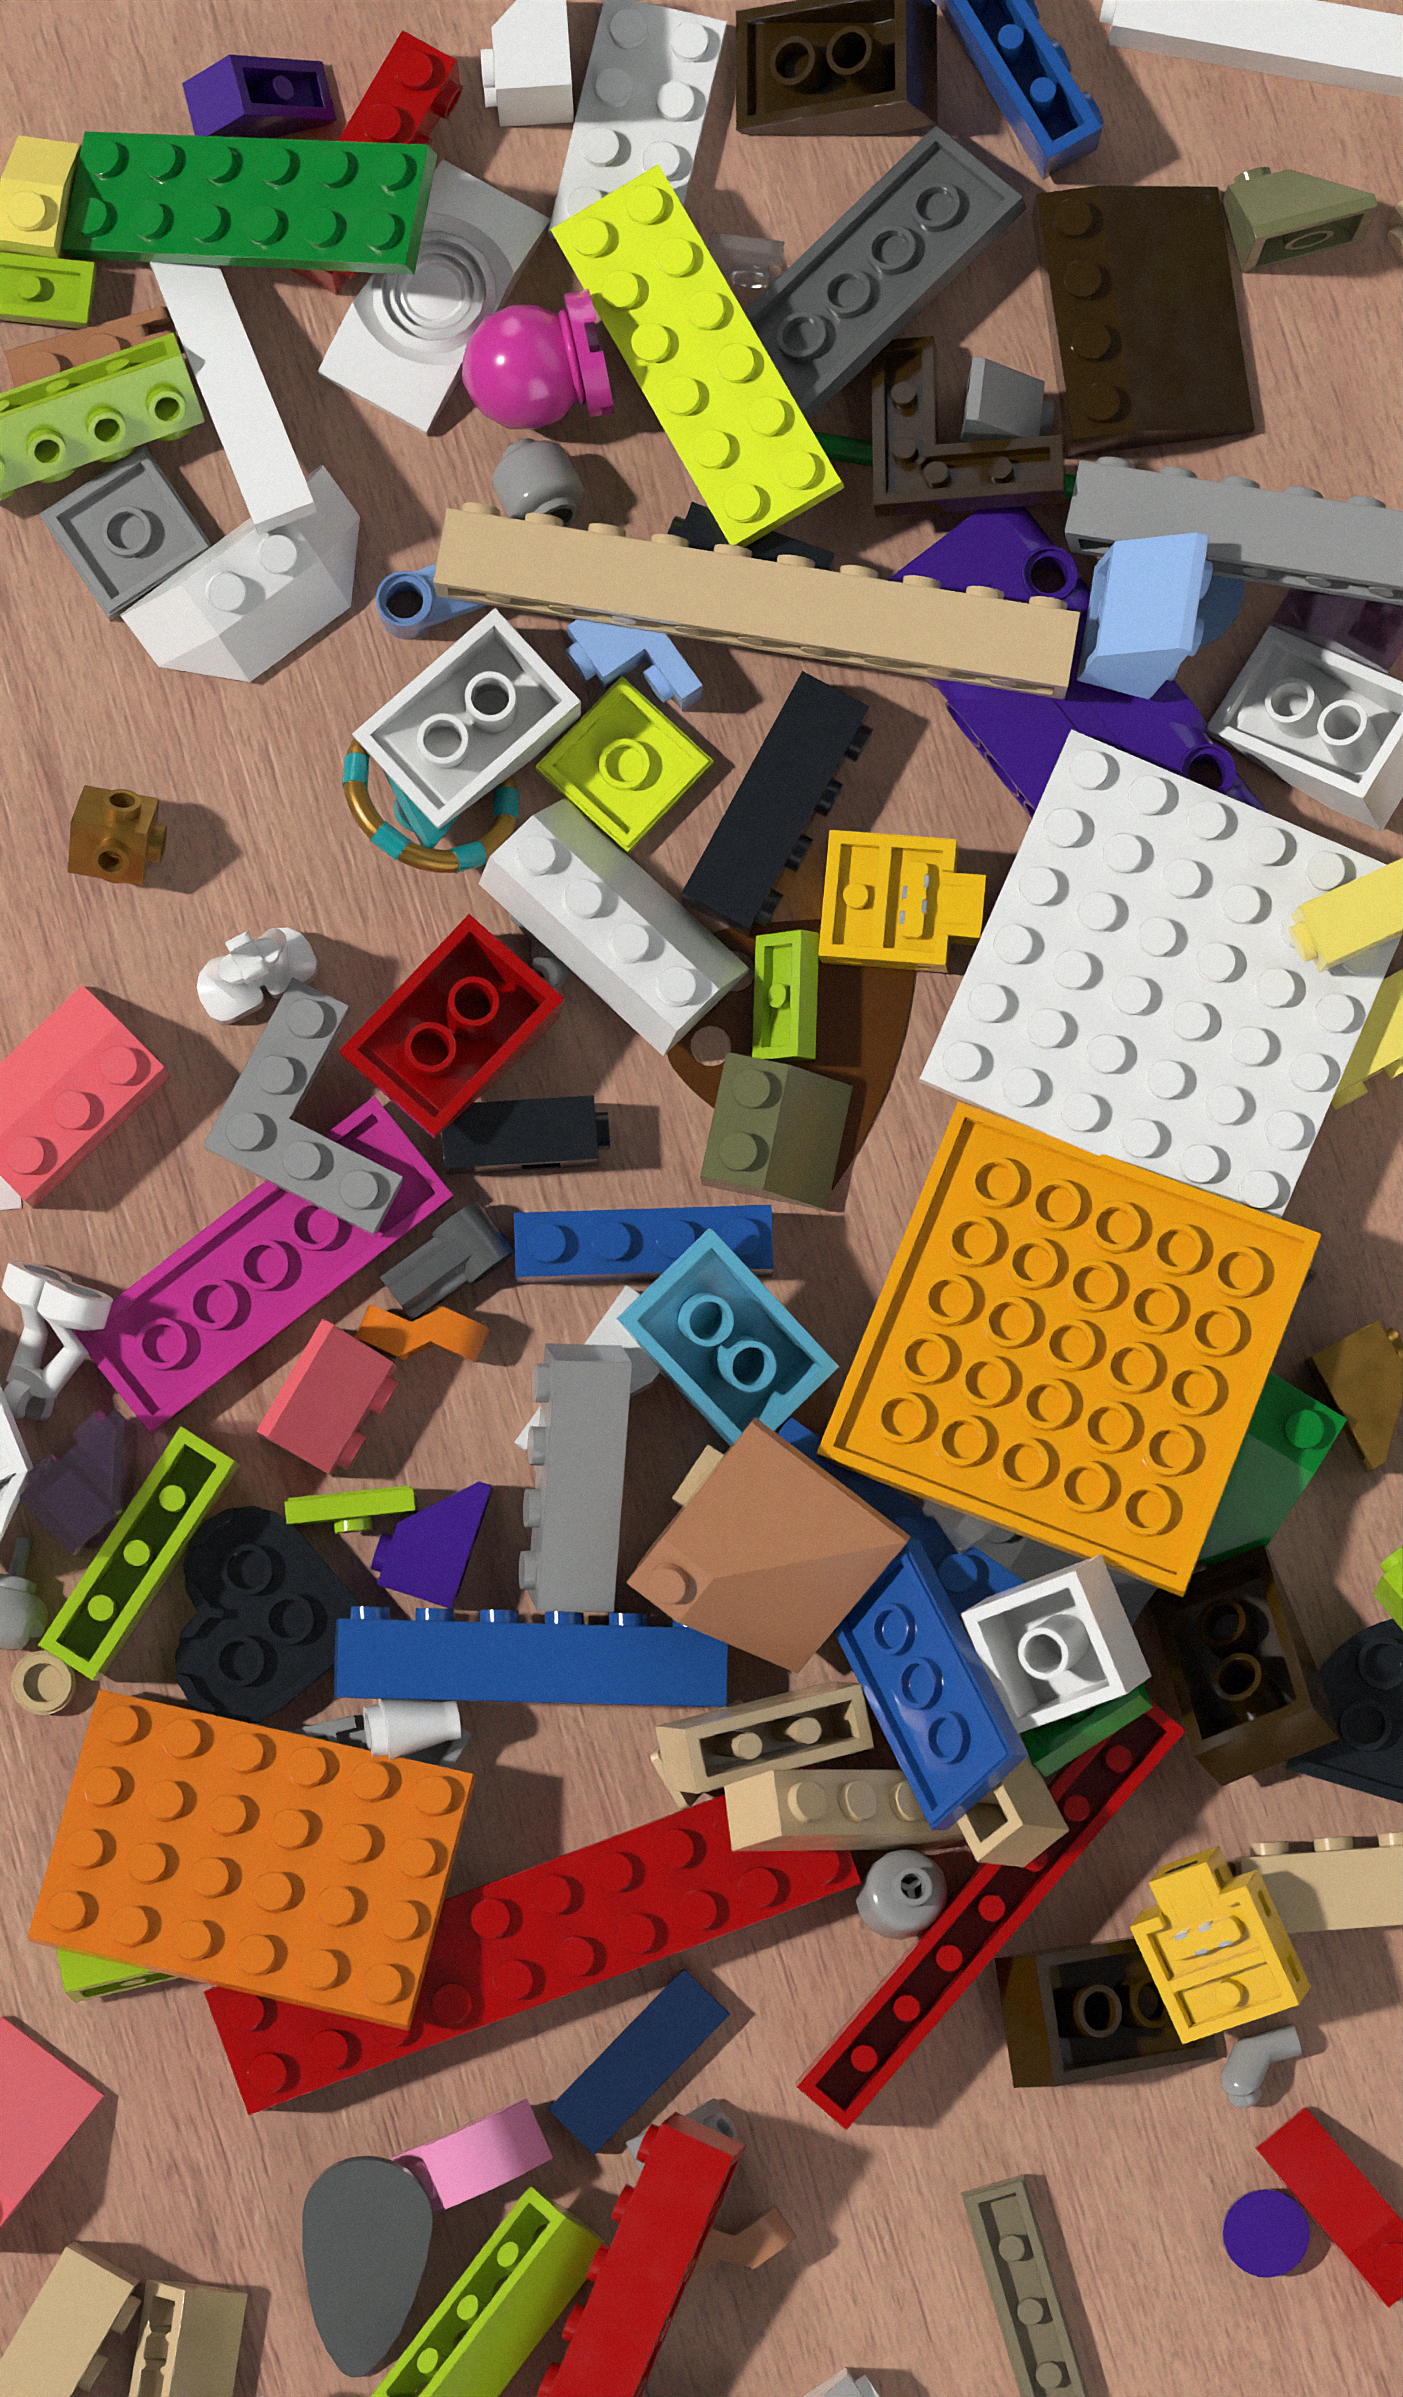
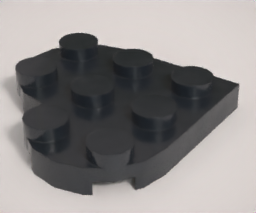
M257 1506L227 1508L205 1520L189 1541L188 1552L183 1564L185 1573L184 1583L185 1590L197 1612L180 1634V1642L175 1654L176 1677L188 1702L200 1712L253 1724L260 1723L282 1711L335 1666L336 1620L350 1619L351 1607L362 1605L295 1526L287 1525L286 1519L280 1514Z

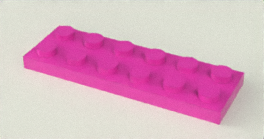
M375 1096L324 1135V1137L404 1178V1182L375 1236L265 1181L115 1298L104 1329L73 1331L89 1352L88 1355L150 1434H155L454 1199L451 1191Z

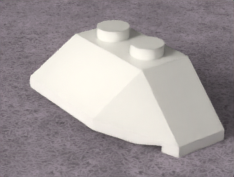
M320 465L304 477L315 502L317 513L260 535L257 534L250 517L120 614L121 618L158 667L251 682L351 607L360 516L323 465Z

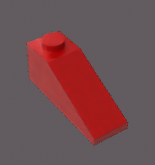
M1303 2107L1257 2145L1255 2149L1376 2298L1390 2308L1403 2297V2221L1308 2109Z

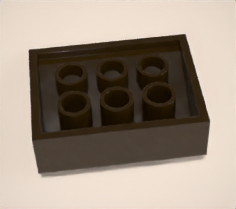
M1098 185L1036 194L1032 221L1067 456L1075 457L1254 432L1255 427L1218 187Z

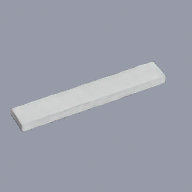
M150 262L257 534L260 535L317 513L315 502L219 265Z

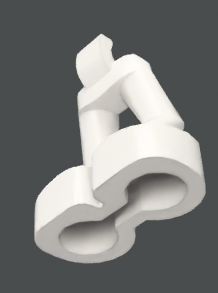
M288 927L271 928L257 940L253 941L247 930L225 942L230 954L212 958L207 962L199 973L197 991L199 999L209 1017L216 1023L229 1025L264 1007L266 1000L262 991L267 989L273 998L280 999L292 977L307 985L310 984L318 974L319 963L310 943L300 932Z
M9 1261L2 1289L21 1308L24 1329L6 1381L9 1384L6 1386L4 1394L14 1419H21L26 1413L28 1417L36 1421H44L50 1417L54 1406V1399H57L58 1393L89 1354L72 1329L82 1331L104 1329L113 1299L103 1292L72 1282L70 1276L58 1270L28 1262ZM45 1318L64 1345V1348L41 1370L40 1366L49 1334Z

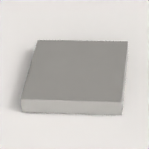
M142 446L39 514L110 622L212 547L145 446Z

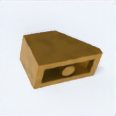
M1378 1319L1304 1360L1330 1409L1347 1419L1342 1431L1365 1472L1371 1471L1385 1463L1403 1402V1340L1393 1327L1384 1330Z

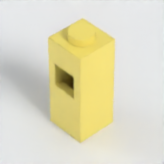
M1403 858L1297 907L1292 914L1295 925L1289 927V933L1295 949L1303 962L1306 963L1313 959L1318 972L1321 973L1403 935Z

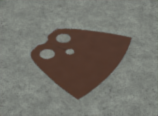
M821 919L770 922L767 928L756 923L749 938L731 928L717 931L713 935L731 952H742L747 955L755 967L757 935L802 929L819 933L820 941ZM818 957L816 1056L813 1060L786 1062L783 1064L792 1065L853 1086L831 1190L835 1188L859 1150L888 1089L905 1034L915 970L822 963ZM755 975L751 984L745 989L729 991L667 1053L668 1060L678 1076L692 1091L714 1109L724 1062L715 1066H705L699 1063L692 1055L690 1048L691 1040L694 1034L701 1028L715 1026L724 1030L731 1041L730 1053L752 1057Z

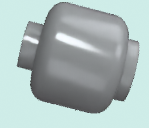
M519 440L504 451L502 460L498 463L492 475V487L508 518L525 521V516L528 513H542L562 519L563 527H568L578 515V508L584 498V485L567 453L558 443L547 440Z
M900 1849L885 1854L864 1871L860 1879L861 1883L857 1885L856 1903L861 1918L872 1931L884 1938L903 1940L917 1936L938 1920L947 1903L948 1886L943 1871L933 1859L920 1851Z

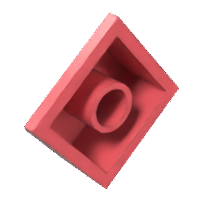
M322 1319L261 1422L257 1432L267 1440L333 1477L339 1466L349 1471L367 1440V1437L359 1433L371 1410L381 1415L399 1386L400 1382L391 1377L396 1369V1365L335 1325Z

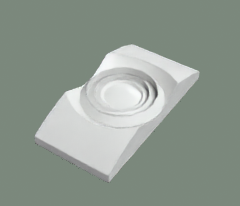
M442 159L434 171L415 275L373 273L353 300L320 365L318 375L427 436L462 377L463 356L468 339L486 316L502 309L548 231L551 219Z

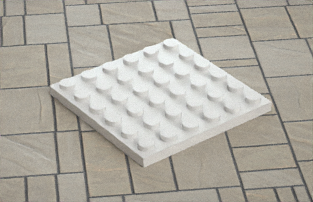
M1071 729L918 1082L1095 1155L1105 1154L1281 1219L1402 937H1397L1319 973L1313 959L1306 963L1303 962L1295 949L1289 933V927L1295 925L1292 914L1299 905L1382 868L1387 864Z

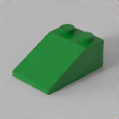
M1270 1372L1198 1562L1206 1567H1211L1261 1545L1267 1547L1317 1471L1347 1419Z

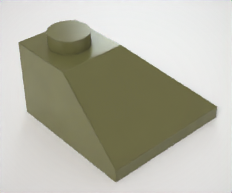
M1259 167L1237 175L1234 178L1235 183L1228 185L1222 201L1242 273L1362 242L1378 208L1375 194L1291 169L1271 174L1269 167Z

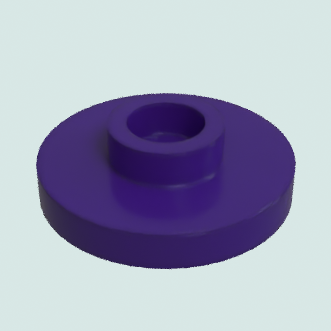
M1257 2189L1247 2192L1236 2199L1225 2214L1222 2224V2240L1225 2250L1230 2259L1240 2269L1251 2275L1264 2278L1283 2275L1298 2265L1308 2248L1310 2231L1306 2215L1297 2202L1280 2191Z

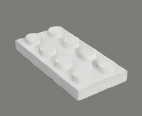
M604 0L548 230L549 238L555 239L550 230L551 228L657 164L664 171L678 198L685 207L725 39L727 21L636 0Z

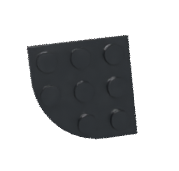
M1392 1618L1376 1623L1353 1635L1335 1649L1321 1665L1318 1672L1325 1688L1340 1739L1286 1760L1283 1769L1403 1804V1630Z

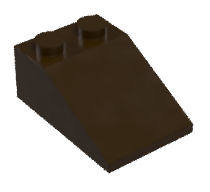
M793 0L736 11V131L739 133L884 134L938 124L937 4L932 0Z
M1265 1545L1192 1574L1184 1597L1161 1588L1155 1591L1150 1599V1604L1193 1756L1221 1787L1340 1739L1323 1682L1270 1552Z
M1134 1936L994 1958L1014 2088L1056 2087L1217 2057L1214 2034L1182 2044Z

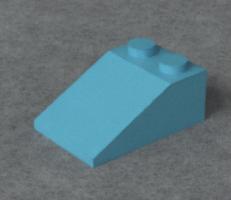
M710 1228L616 1318L686 1401L729 1446H732L754 1417L775 1431L839 1368L837 1363Z

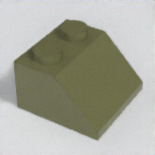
M726 1052L700 1175L702 1186L827 1211L853 1086L792 1065Z

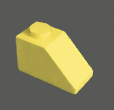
M18 135L0 180V252L64 259L65 252L61 249L81 152L80 144Z

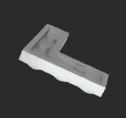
M292 977L203 1147L222 1159L375 1236L396 1198L404 1178L293 1121L351 1009L343 1002Z

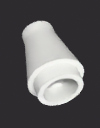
M379 1698L378 1705L363 1708L368 1750L371 1751L372 1758L389 1755L390 1761L447 1740L461 1738L460 1716L455 1700L437 1702Z

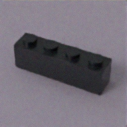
M804 671L801 672L684 887L682 903L748 938L756 923L765 928L768 927L784 897V894L775 890L786 868L795 873L798 872L814 841L813 838L805 835L816 813L827 818L844 786L843 783L835 780L846 758L854 762L858 761L874 729L865 725L870 706Z

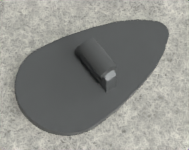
M356 2156L341 2160L328 2167L311 2185L302 2213V2251L308 2294L315 2325L326 2351L339 2370L349 2377H362L366 2375L385 2357L399 2336L412 2307L426 2265L433 2228V2207L424 2185L406 2167L383 2157Z

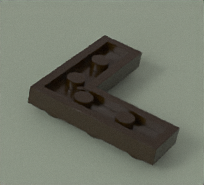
M934 336L893 339L872 359L873 506L876 518L1066 503L1065 447L1062 435L938 444L937 348Z

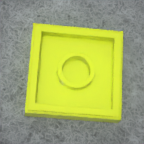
M621 676L535 766V770L619 848L629 855L711 769L714 761Z

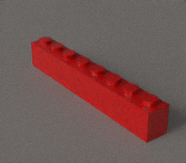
M1151 1701L1153 1708L1065 1764L1047 1785L1069 1831L1025 1867L982 1862L946 1904L938 1920L921 1933L796 2080V2087L845 2130L852 2125L1186 1731L1155 1703Z

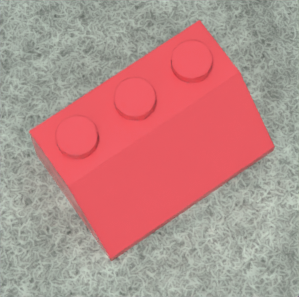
M83 985L0 1063V1176L32 1208H35L171 1077L166 1068Z

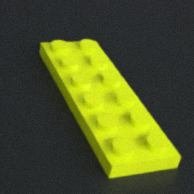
M659 164L550 229L584 290L589 289L592 304L730 545L746 547L845 488Z

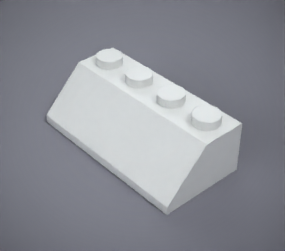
M566 797L532 815L489 857L479 881V885L662 1056L668 1053L750 969Z

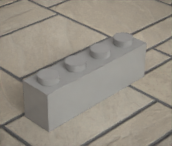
M545 1343L544 1364L535 1363L533 1367L532 1398L534 1403H541L539 1426H530L528 1432L529 1465H536L535 1489H526L523 1499L524 1526L532 1528L530 1551H521L519 1585L520 1589L528 1590L537 1611L614 1612L632 1361L622 1345Z

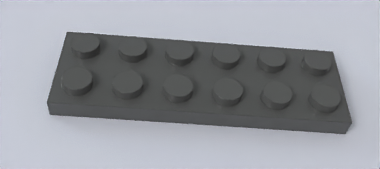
M937 125L744 311L807 422L1027 209L1022 195Z

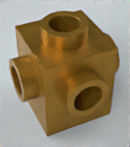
M84 785L71 820L68 873L101 878L110 883H130L143 886L151 861L161 863L166 846L167 825L157 824L159 798L138 795L126 789L110 790Z

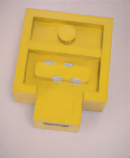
M830 830L818 956L821 962L826 964L948 973L950 945H978L985 928L988 894L987 876L957 873L959 854L957 839Z
M1219 1846L1162 1865L1149 1881L1158 1904L1143 1909L1130 1925V1929L1182 2044L1300 2005L1311 1985L1258 1869L1233 1877Z

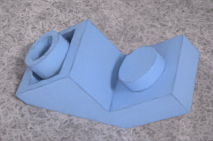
M580 619L567 626L568 640L572 645L565 649V653L585 681L595 676L605 690L621 676L624 677L646 661L649 668L642 673L651 689L663 703L672 698L680 710L684 711L702 698V683L666 634Z

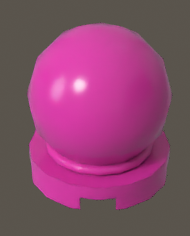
M589 289L564 294L566 310H560L558 315L538 305H511L486 316L467 341L463 356L462 381L472 402L485 417L509 430L540 429L561 420L576 401L579 405H584L586 402L590 418L614 413L603 351H600L595 327L596 317Z

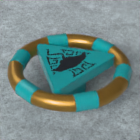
M355 739L352 740L344 757L342 787L348 807L357 824L370 841L394 860L429 872L460 873L483 866L489 857L513 834L518 823L519 791L513 774L494 788L493 822L485 835L478 841L448 850L434 849L462 813L438 830L383 770L396 796L393 802V812L397 821L404 828L414 832L421 845L412 842L392 825L384 821L375 809L367 789L370 755Z

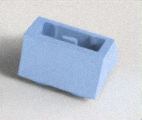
M1195 532L1115 541L1094 568L1077 681L1149 700L1166 680L1172 681L1182 661L1187 656L1193 657L1196 654L1203 636L1204 621L1196 617L1199 599L1205 596L1213 571L1212 562L1205 560L1208 535Z

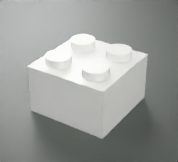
M1101 1554L989 1596L961 1613L976 1652L1017 1733L1125 1695L1151 1677V1673Z

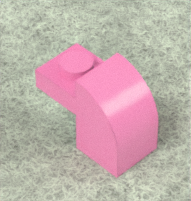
M526 2098L481 2116L448 2134L408 2149L390 2159L406 2167L421 2181L431 2199L434 2212L442 2208H450L496 2188L553 2159Z

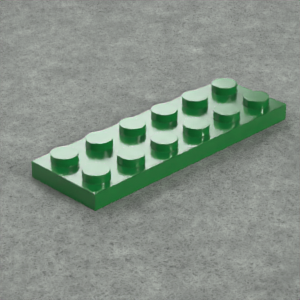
M85 131L61 249L70 258L415 275L438 155L427 144Z

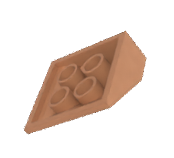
M754 1417L647 1550L626 1583L678 1623L798 1674L905 1546L911 1536Z

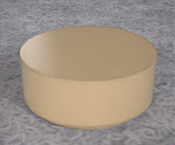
M35 1651L23 1657L15 1666L11 1676V1690L16 1702L24 1710L37 1715H52L62 1711L72 1702L77 1691L78 1681L75 1669L48 1651Z

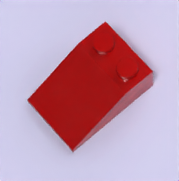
M468 914L342 1046L339 1054L435 1139L506 1074L560 1018L564 997L474 917Z

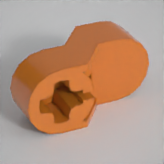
M369 1305L354 1338L369 1347L404 1362L409 1357L435 1346L462 1359L476 1363L491 1329L444 1306H438L437 1310L410 1322L386 1310Z

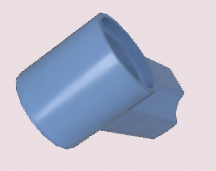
M436 564L414 572H394L384 578L378 586L376 594L377 609L384 628L394 637L405 640L418 638L426 633L431 626L489 605L437 596L433 583ZM405 592L414 593L423 601L422 608L416 615L403 619L390 613L388 610L389 604L395 596Z

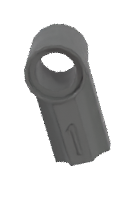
M478 1200L468 1204L444 1221L433 1231V1238L380 1276L381 1280L412 1321L427 1314L466 1283L469 1286L477 1283L515 1254L514 1248Z

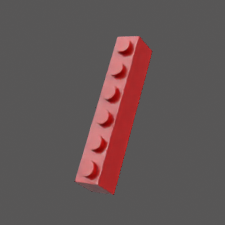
M677 2112L663 2121L660 2127L653 2123L650 2125L636 2155V2160L644 2163V2167L636 2186L627 2183L618 2197L611 2220L620 2223L611 2246L602 2243L593 2257L586 2279L595 2284L586 2305L577 2302L571 2311L561 2336L562 2339L570 2342L562 2363L559 2364L553 2361L550 2364L538 2389L537 2397L642 2396L746 2144Z

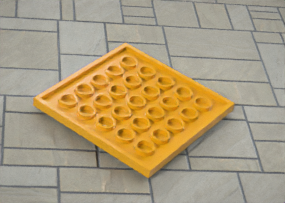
M958 1101L816 1453L817 1458L1084 1560L1101 1554L1106 1568L1184 1597L1321 1240V1233L1105 1154L1095 1155L1020 1123Z

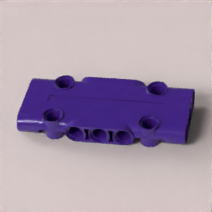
M1025 506L977 510L888 579V581L903 583L904 576H924L940 581L941 589L961 593H966L968 586L990 587L1004 592V600L1029 604L1030 597H1051L1065 601L1068 604L1067 610L1080 612L1069 683L1064 700L923 677L927 683L937 688L946 698V708L955 723L1031 819L1035 814L1071 729L1186 779H1189L1188 769L1197 763L1212 765L1221 777V785L1214 791L1270 814L1236 772L1235 762L1230 753L1223 747L1215 745L1205 733L1208 731L1205 720L1174 679L1172 681L1166 680L1149 700L1077 681L1091 589L1078 574L1077 565L1073 557L1053 543ZM1049 567L1055 569L1061 574L1064 580V587L1055 593L1041 592L1033 585L1031 574L1039 568Z

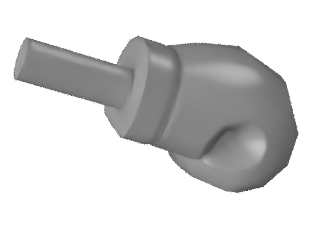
M23 1537L17 1538L8 1574L0 1573V1649L21 1650L28 1644L31 1638L42 1637L47 1627L48 1610L44 1602L35 1596L37 1584L24 1579L33 1541Z

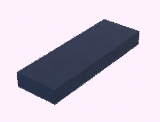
M683 1968L548 2107V2110L595 2155L718 2028L730 2013Z

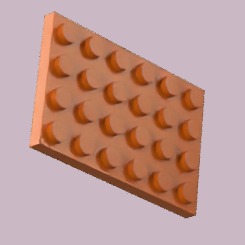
M99 1689L27 1938L31 1943L410 2031L475 1784L474 1774L401 1757L389 1761V1755L372 1758L370 1750Z

